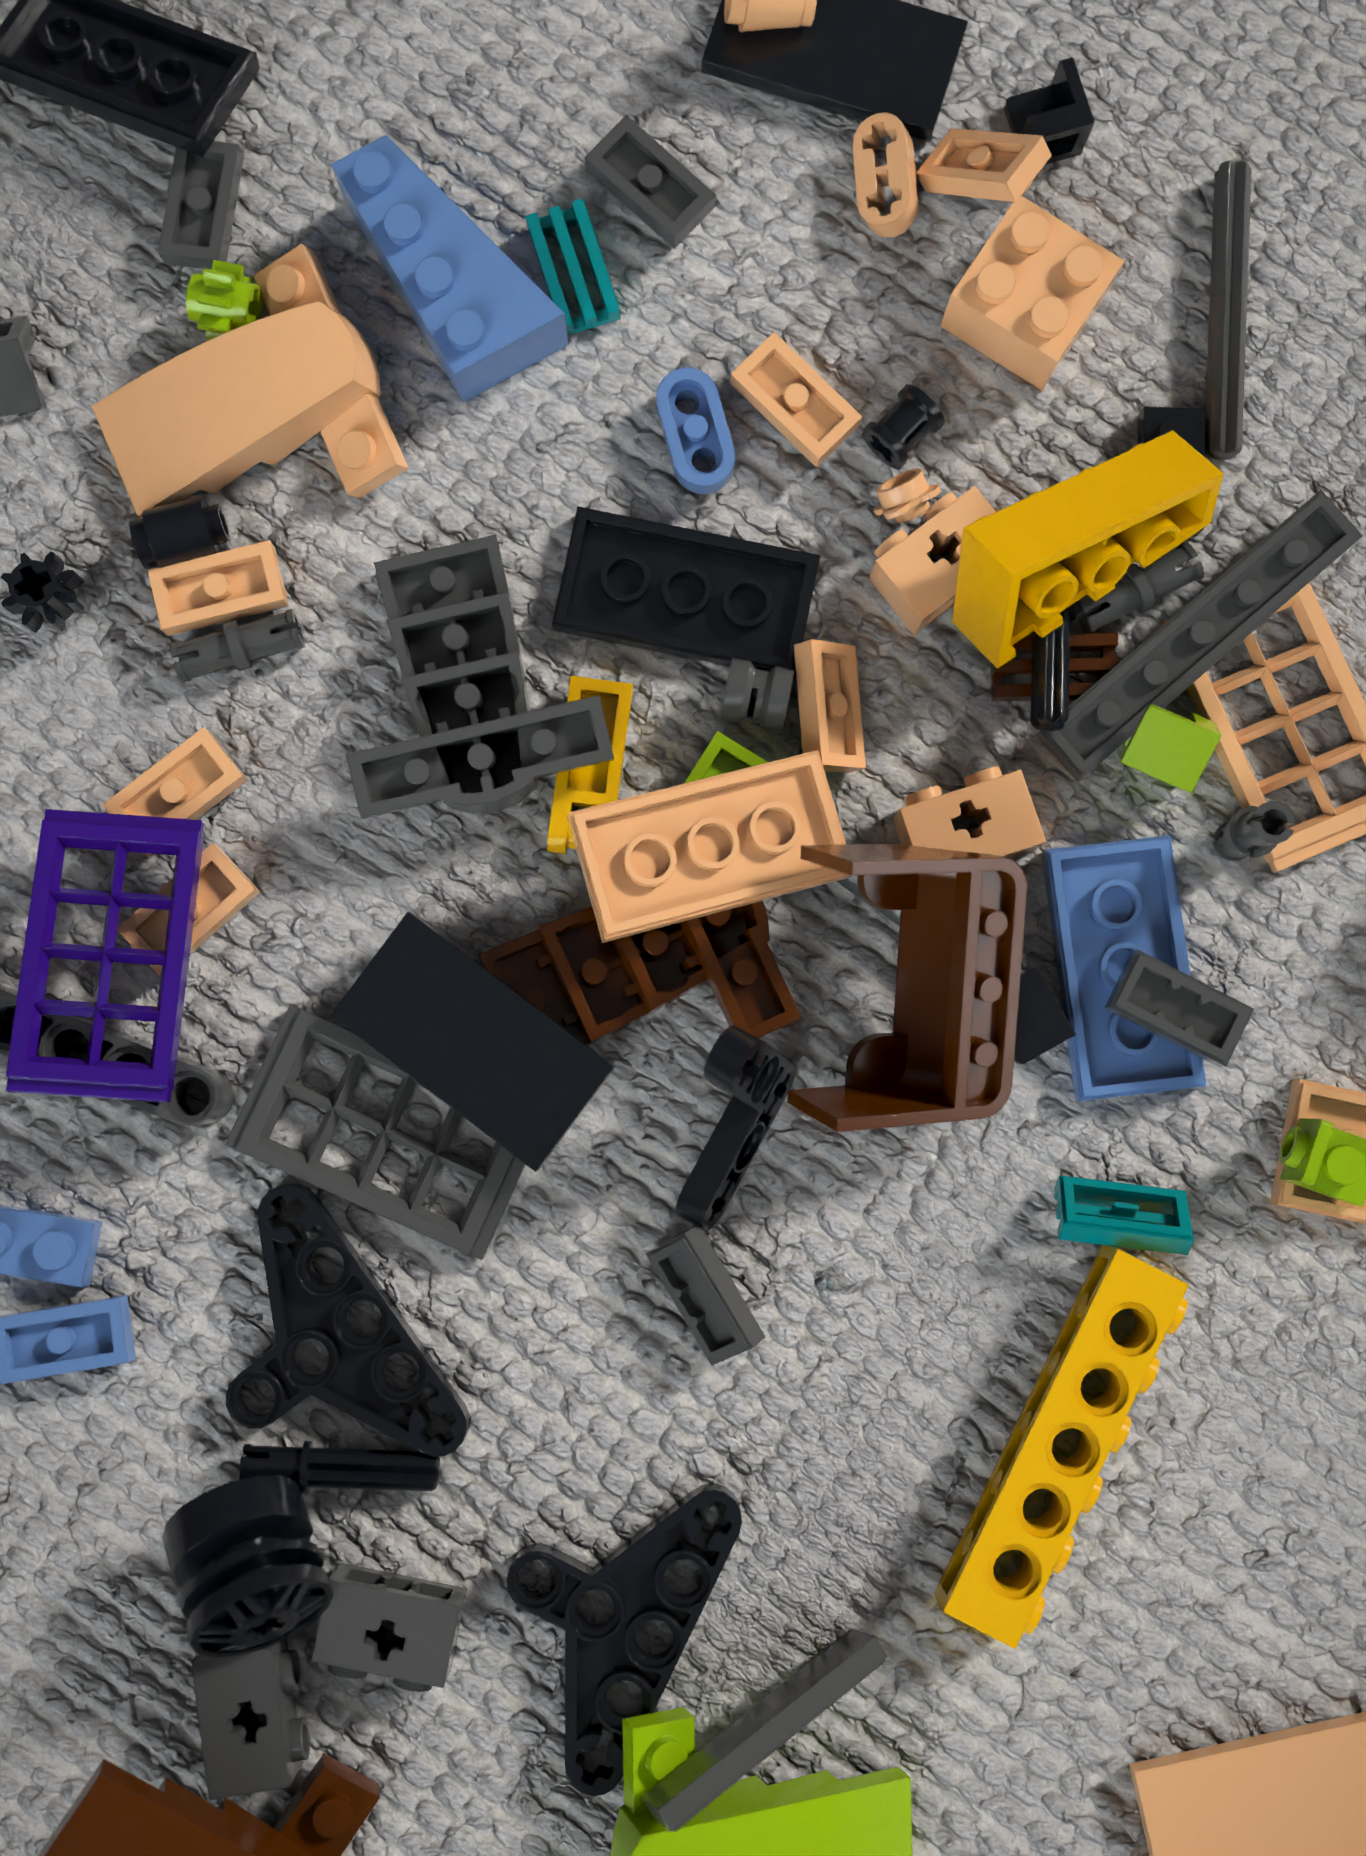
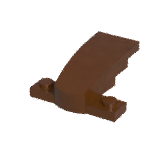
M763 901L602 943L591 906L540 925L538 930L478 955L481 965L587 1045L599 1041L644 1018L708 981L729 1027L736 1026L760 1038L801 1019L800 1013L767 944L770 941L769 924Z
M323 1753L272 1828L226 1797L217 1808L167 1777L158 1789L103 1759L37 1856H341L379 1800V1783Z

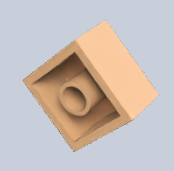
M1020 196L1016 203H1012L951 293L940 327L1040 391H1043L1107 295L1125 261L1025 197Z

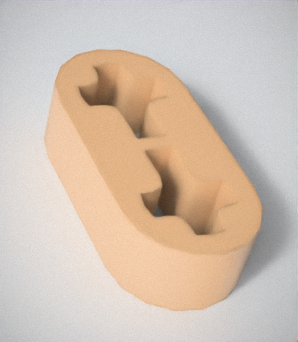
M876 113L866 118L858 126L853 137L852 148L856 199L859 213L870 230L875 235L890 238L904 233L912 226L917 216L918 194L914 146L908 131L897 116L890 113ZM889 136L892 142L886 146L887 164L881 165L874 151L880 148V139ZM889 186L898 201L891 204L890 214L882 216L878 209L885 204L884 187Z

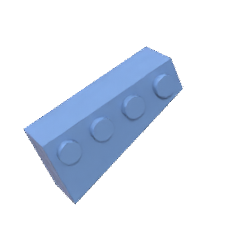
M387 135L331 164L347 207L463 403L569 345L565 313Z

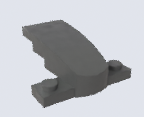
M496 534L374 562L388 616L386 621L403 676L401 680L420 737L346 754L361 818H371L443 801L452 809L470 814L499 812L520 803L537 788V778L614 760L599 695L530 711L515 617Z

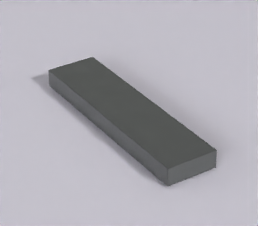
M851 1629L643 1794L641 1798L653 1818L670 1832H676L881 1666L888 1656L877 1638L873 1635Z

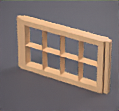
M1310 583L1275 612L1277 613L1292 607L1308 643L1265 660L1253 632H1251L1243 641L1254 663L1253 666L1213 683L1206 671L1187 688L1198 715L1215 722L1221 733V738L1215 748V752L1241 809L1249 806L1259 807L1267 802L1264 797L1265 794L1305 777L1319 803L1323 814L1288 828L1294 830L1292 836L1286 841L1278 843L1270 853L1263 855L1266 863L1269 862L1273 873L1366 834V795L1334 809L1318 774L1321 770L1359 754L1366 766V703ZM1168 620L1163 621L1160 624V627L1163 626ZM1314 656L1331 692L1288 709L1272 673ZM1261 678L1277 714L1235 732L1218 696ZM1337 705L1354 741L1311 759L1295 722ZM1284 728L1300 764L1257 781L1241 745Z

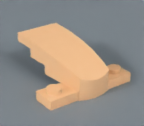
M301 243L253 275L257 285L261 288L262 297L270 316L204 342L153 368L92 405V409L138 517H142L143 510L184 500L198 490L214 494L259 462L275 466L319 432H321L348 495L361 498L409 469L379 401L381 397L380 378L373 351L362 333L348 318L342 315L313 249Z

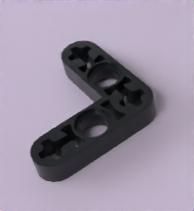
M736 1026L728 1027L718 1037L707 1057L703 1075L706 1081L732 1096L689 1175L676 1204L678 1216L694 1225L698 1224L704 1231L713 1227L725 1211L782 1106L788 1090L792 1086L796 1071L795 1066L765 1041Z

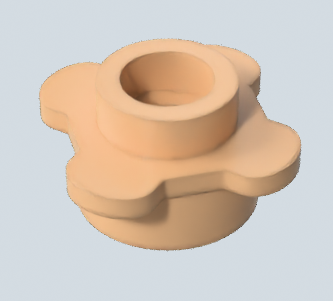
M911 469L888 479L876 488L875 492L880 504L875 506L873 510L876 516L884 514L887 520L894 518L896 523H904L924 514L930 508L928 500L937 496L941 489L939 484L929 486L922 469Z

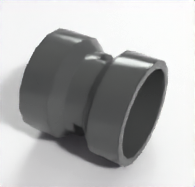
M732 658L720 720L740 723L747 718L759 721L763 728L782 732L794 669L775 666L771 670L765 671L756 669L751 661ZM752 688L758 689L756 700L750 699Z

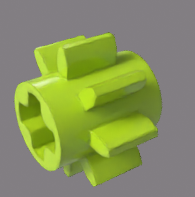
M213 260L212 270L204 268L203 274L194 273L192 275L186 293V311L191 321L198 322V329L206 330V340H211L261 318V288L257 284L250 283V277L243 276L244 265Z

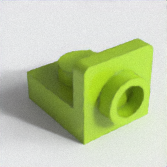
M1300 1118L1297 1127L1293 1126L1289 1129L1280 1148L1279 1160L1284 1164L1280 1179L1352 1206L1363 1207L1366 1198V1139L1336 1129L1333 1123L1322 1119Z

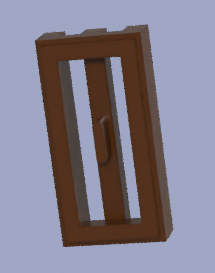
M1118 633L1070 634V652L1100 651V658H1070L1069 673H1101V678L1119 663V657H1116L1115 648L1118 646ZM1027 635L1012 645L1016 653H1032L1033 635ZM1032 659L1010 660L998 669L990 662L992 702L1031 701V684H1005V675L1032 674ZM1096 682L1069 683V700H1077Z

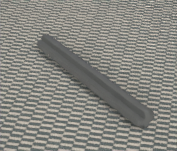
M1225 161L1220 164L1219 170L1214 175L1205 454L1208 458L1215 460L1234 459L1242 450L1252 171L1250 165L1245 161Z

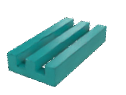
M584 199L572 201V208L561 211L560 205L549 208V215L538 218L537 213L526 215V226L549 297L565 313L567 334H575L620 320V308ZM577 225L604 307L603 309L594 311L567 227ZM555 232L582 314L574 318L570 316L544 234Z
M1058 1176L1054 1188V1198L1058 1200L1056 1219L1060 1220L1057 1229L1059 1240L1181 1255L1189 1254L1194 1238L1186 1191Z

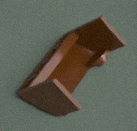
M899 844L801 845L800 859L852 876L858 875L857 881L860 893L869 904L881 909L901 910L893 1032L871 1034L855 1044L847 1059L845 1085L788 1090L787 1103L836 1132L983 1119L996 1114L1006 1104L1011 1093L1027 899V880L1022 868L1013 860L992 854Z

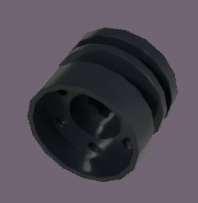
M257 1475L230 1481L200 1494L180 1507L166 1522L162 1540L172 1578L179 1587L183 1588L179 1605L182 1614L188 1621L186 1632L189 1643L196 1654L213 1658L226 1657L266 1648L304 1629L329 1607L334 1593L329 1578L322 1568L324 1565L322 1555L317 1545L309 1542L313 1533V1527L303 1495L296 1481L281 1475Z

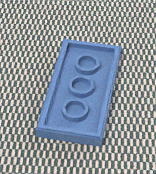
M1166 835L1054 848L1041 852L1062 1007L1066 1018L1076 1033L1075 1036L1067 1040L1075 1101L1207 1086L1203 1058L1104 1008L1132 951L1140 950L1191 976L1171 836Z

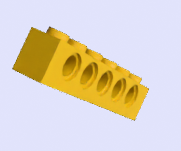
M1108 1245L1101 1246L934 1592V1596L944 1613L1013 1649H1016L1023 1633L1029 1635L1035 1630L1045 1607V1598L1041 1595L1052 1572L1059 1574L1071 1556L1074 1538L1070 1534L1081 1512L1088 1513L1094 1507L1100 1495L1103 1479L1099 1476V1473L1109 1452L1117 1453L1127 1439L1131 1427V1418L1127 1416L1138 1392L1141 1394L1147 1392L1156 1378L1160 1365L1159 1358L1155 1357L1166 1333L1172 1335L1179 1328L1185 1317L1188 1301L1183 1297L1189 1284L1118 1248ZM1131 1309L1136 1320L1133 1334L1124 1341L1114 1342L1110 1334V1322L1113 1316L1120 1310ZM1103 1368L1108 1377V1385L1105 1392L1097 1399L1084 1400L1081 1393V1383L1084 1376L1091 1370ZM1065 1429H1077L1080 1443L1076 1452L1068 1458H1054L1052 1444L1056 1435ZM1038 1489L1050 1490L1052 1501L1047 1512L1036 1518L1024 1516L1023 1504L1026 1497ZM1008 1550L1023 1552V1563L1017 1573L1009 1577L994 1575L995 1561L1002 1553Z

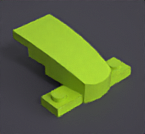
M684 1707L622 1719L624 1805L620 1806L614 1826L611 1856H912L911 1777L898 1767L838 1780L828 1770L769 1786L756 1775L737 1781L676 1832H670L653 1818L641 1796L695 1754L694 1716Z

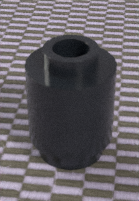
M203 495L143 510L142 518L129 522L135 551L146 570L156 567L161 568L222 552L221 543L230 541L228 525L220 505L209 506Z

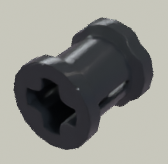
M906 384L898 392L899 401L878 423L870 421L864 427L862 433L866 444L872 452L885 464L897 470H900L907 463L908 452L928 432L936 433L945 424L943 414L936 403L921 389L910 384Z

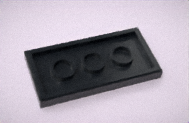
M18 0L0 25V80L204 157L260 70L257 54L254 51L118 0Z
M721 0L701 61V73L860 121H864L876 113H890L901 120L910 136L931 142L968 21L900 0H817L815 17L811 27L799 26L739 32L738 25L725 23V0Z
M577 506L553 616L552 629L556 632L730 666L732 658L751 661L756 669L769 671L775 666L794 669L793 679L795 680L794 645L803 642L820 555Z
M409 911L331 1014L341 1024L535 1172L542 1167L616 1067Z

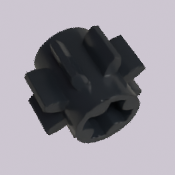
M51 551L45 556L44 562L32 560L25 553L20 554L21 563L13 569L11 574L2 573L1 578L8 583L11 596L1 602L2 606L13 615L23 613L22 624L32 632L37 633L43 622L53 624L60 631L66 630L65 620L74 611H84L85 609L77 601L74 590L84 583L83 578L74 570L63 571L64 561Z

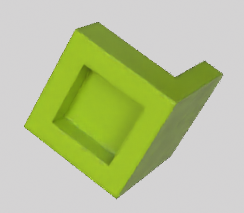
M1151 704L1146 707L1131 739L1126 740L1119 746L1118 754L1122 764L1192 793L1221 738V733L1215 722L1195 713H1191L1189 719H1186Z

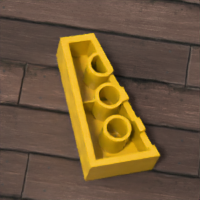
M1172 430L1151 441L1138 444L1129 451L1095 467L1086 468L1079 474L1043 491H1037L1026 499L998 512L977 519L972 524L963 527L952 618L953 624L998 669L1016 657V651L1012 645L1028 634L1035 631L1041 638L1045 637L1063 624V617L1059 613L1086 595L1095 602L1115 589V584L1124 576L1131 564L1137 562L1144 569L1209 525L1212 521L1224 473Z

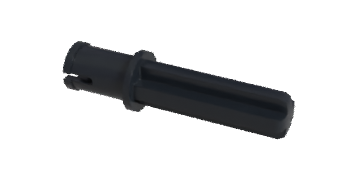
M1075 603L1059 613L1063 617V624L1043 638L1033 631L1030 722L1037 730H1061L1069 718L1070 623L1077 618V606Z
M304 1441L303 1447L253 1446V1444H244L242 1452L245 1456H241L239 1479L257 1475H281L296 1481L301 1493L305 1495L308 1494L310 1487L433 1491L438 1486L440 1475V1458L421 1452L313 1448L312 1441Z

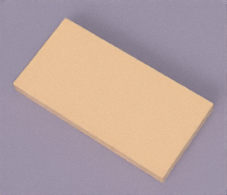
M818 750L569 812L567 816L602 943L852 876L800 859L801 845L846 844Z
M1366 1711L1129 1764L1149 1856H1366Z

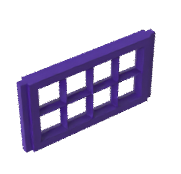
M46 809L45 818L41 824L6 1077H8L7 1092L170 1103L171 1092L174 1089L203 850L204 823L202 820ZM65 848L114 851L109 891L60 888ZM127 852L176 855L171 895L122 892ZM58 902L107 906L102 946L52 943ZM120 907L169 910L164 951L115 947ZM50 958L100 961L94 1002L45 999ZM113 962L162 965L157 1007L108 1003ZM42 1014L92 1017L87 1059L37 1056ZM105 1018L155 1022L150 1063L100 1060Z

